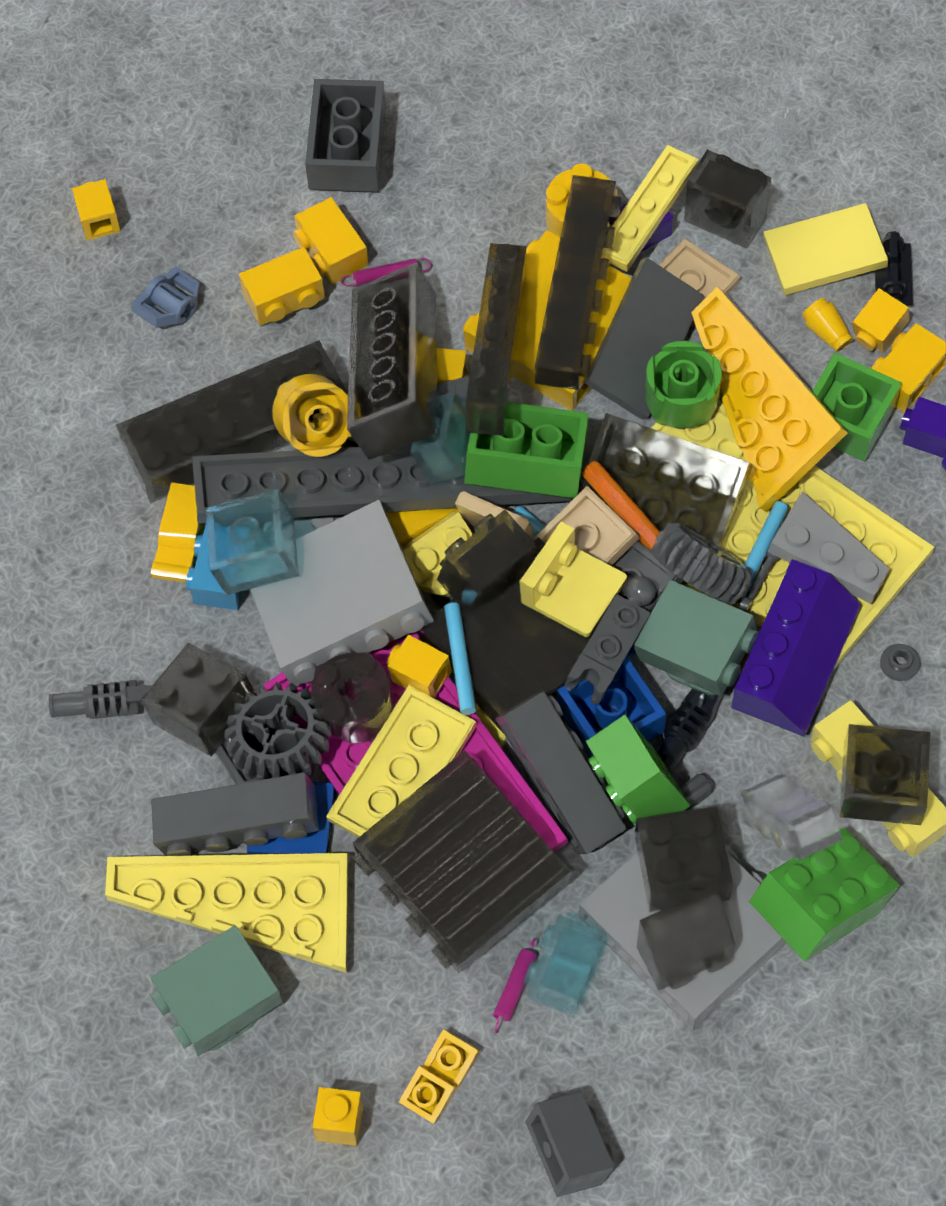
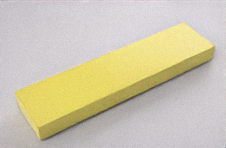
M667 145L597 247L596 257L627 272L698 168L699 159Z

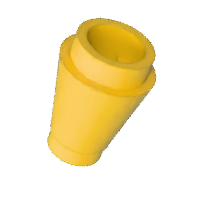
M823 297L815 301L803 312L802 317L806 321L804 325L828 346L833 348L836 353L853 341L833 302H828Z

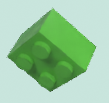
M835 352L812 392L848 432L833 448L865 462L897 406L902 382Z
M626 714L586 741L594 755L588 759L601 779L605 778L609 784L606 787L609 796L619 808L622 806L634 825L640 821L652 833L690 806L656 749Z

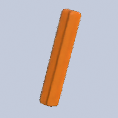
M593 461L589 463L581 472L582 476L610 508L639 536L640 542L652 551L651 549L656 543L655 539L660 530L599 462Z

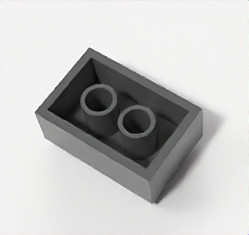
M314 79L305 162L309 189L378 192L386 111L384 81Z

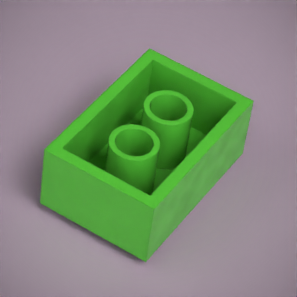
M477 398L467 449L464 483L575 498L578 495L589 413Z
M843 827L770 871L749 900V903L805 962L878 915L900 885Z

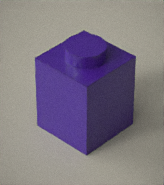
M918 397L914 409L906 408L899 428L905 431L902 444L945 458L946 405Z

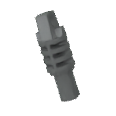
M136 680L90 684L84 687L83 691L49 694L48 698L49 711L52 718L86 714V717L90 719L139 714V707L159 705L156 685L137 686Z

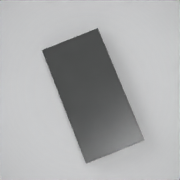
M649 258L641 259L583 383L642 420L648 418L651 413L645 401L648 362L666 344L684 340L693 321L691 312L701 303L704 295Z

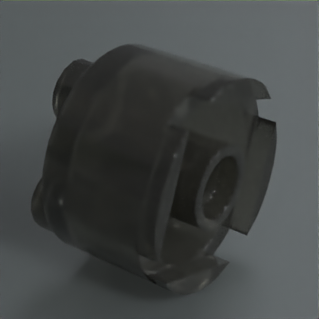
M363 652L337 655L315 669L311 686L312 701L322 722H326L331 727L332 734L349 743H363L376 738L396 706L395 695L383 666L371 654ZM353 696L357 697L354 700H350V698Z

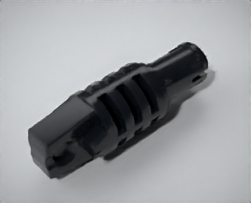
M692 689L682 700L675 715L664 729L665 741L658 750L659 756L671 775H673V771L684 753L696 747L697 742L714 717L721 696L705 695Z

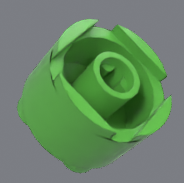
M692 341L668 343L661 348L659 353L654 357L652 356L646 371L645 401L655 422L660 425L678 428H688L708 423L719 401L722 377L719 360L714 354L712 357L706 352L704 346Z

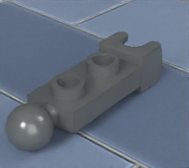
M634 577L627 583L625 589L627 599L618 594L615 595L565 682L567 690H573L580 681H589L594 686L591 702L595 705L601 702L650 615L649 611L641 608L649 605L656 596L654 582L647 577Z

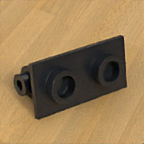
M891 231L886 234L882 241L888 258V267L875 270V292L880 288L904 305H912L911 243H904L900 233Z

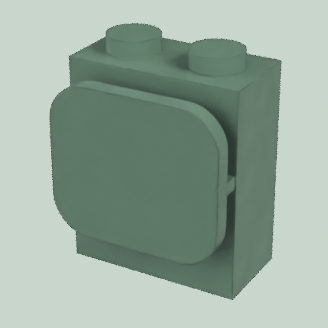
M670 580L633 646L640 661L665 671L672 680L705 695H719L722 697L727 686L731 687L735 684L741 670L739 664L745 653L750 654L759 632L753 615Z
M236 925L151 977L156 990L150 994L152 1000L163 1016L170 1012L177 1025L171 1028L184 1049L191 1045L197 1056L202 1055L206 1051H214L252 1028L258 1018L282 1004L278 988Z

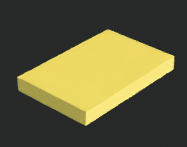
M866 203L763 231L764 241L784 296L888 267L887 255Z

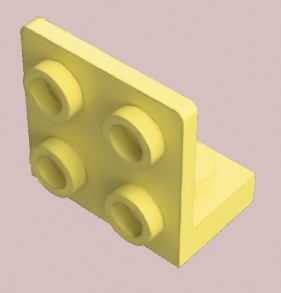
M453 511L402 547L421 590L426 593L451 596L459 592L466 585L464 581L474 573L480 575L490 570L496 564L494 559L503 553L499 546L478 543L461 514L457 511Z
M560 522L520 580L521 603L578 634L589 637L604 616L615 595L620 592L626 583L627 575L578 549L575 545L574 528Z

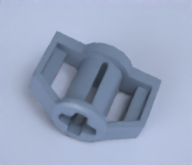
M175 266L164 276L158 275L149 282L144 293L132 302V312L156 328L173 324H184L193 316L197 308L200 282ZM177 284L192 295L186 296L174 288L173 285ZM157 305L167 313L161 314L151 306Z

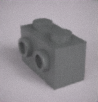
M582 1091L537 1102L525 1122L556 1197L601 1186L614 1169L613 1154L609 1145L604 1143L597 1127L595 1111L587 1104Z

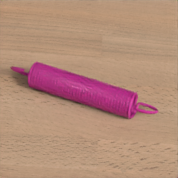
M415 258L369 269L357 270L353 272L354 281L356 279V283L344 284L342 282L343 278L350 277V275L342 277L340 282L346 286L354 284L355 287L414 275L418 272H425L430 269L431 263L426 258H420L419 260H427L429 267L426 270L419 271Z
M535 938L530 943V946L532 948L534 947L536 941ZM520 950L494 1010L493 1016L498 1020L495 1026V1033L499 1032V1029L497 1030L500 1021L499 1016H503L505 1018L503 1019L504 1021H510L533 968L532 966L536 961L537 955L530 950Z

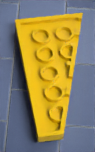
M716 287L691 313L704 349L712 357L714 354L721 365L720 389L723 395L721 399L737 445L742 449L747 466L745 468L749 479L754 483L759 508L767 512L776 501L785 495L848 432L725 292Z

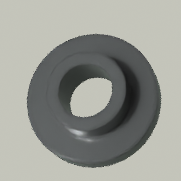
M905 644L890 645L883 651L880 659L883 673L896 681L911 679L917 673L920 664L916 651ZM903 657L907 663L899 665L894 661V658Z

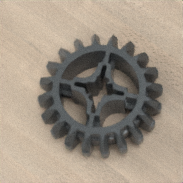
M668 523L655 539L656 543L651 549L655 559L677 575L678 578L683 579L689 585L694 586L710 597L727 604H735L749 589V584L753 579L750 568L745 566L736 556L726 551V549L720 547L704 535L695 532L693 529L678 523Z
M277 681L271 691H267L261 685L260 694L255 697L246 692L245 699L247 703H235L234 710L236 715L227 716L229 728L225 730L224 734L227 742L226 749L229 756L232 757L235 767L239 771L243 770L245 776L250 780L256 776L258 780L293 775L301 771L310 776L312 771L310 764L322 765L323 758L321 753L329 752L330 745L328 739L332 738V730L329 725L330 718L328 712L323 709L320 699L317 697L312 698L311 692L307 688L298 692L297 686L293 683L286 690H283ZM294 715L308 723L307 730L299 728V725L293 722ZM250 738L257 739L258 743L262 744L264 748L262 753L255 751L249 746Z

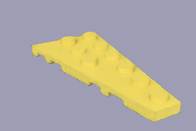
M347 853L107 857L105 895L108 901L216 934H221L236 925L249 944L347 973Z

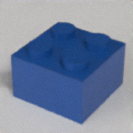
M627 656L603 699L597 705L591 702L594 686L589 681H580L573 690H567L565 685L557 689V702L563 712L562 718L569 728L577 734L589 758L594 755L586 741L625 714L648 741L664 733L666 712Z

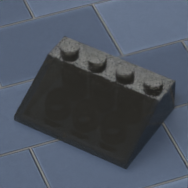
M608 413L604 416L588 464L593 461L599 462L660 531H663L668 523H678L704 535L720 547H722L740 504L754 465L748 461ZM583 477L578 494L588 486L610 508Z

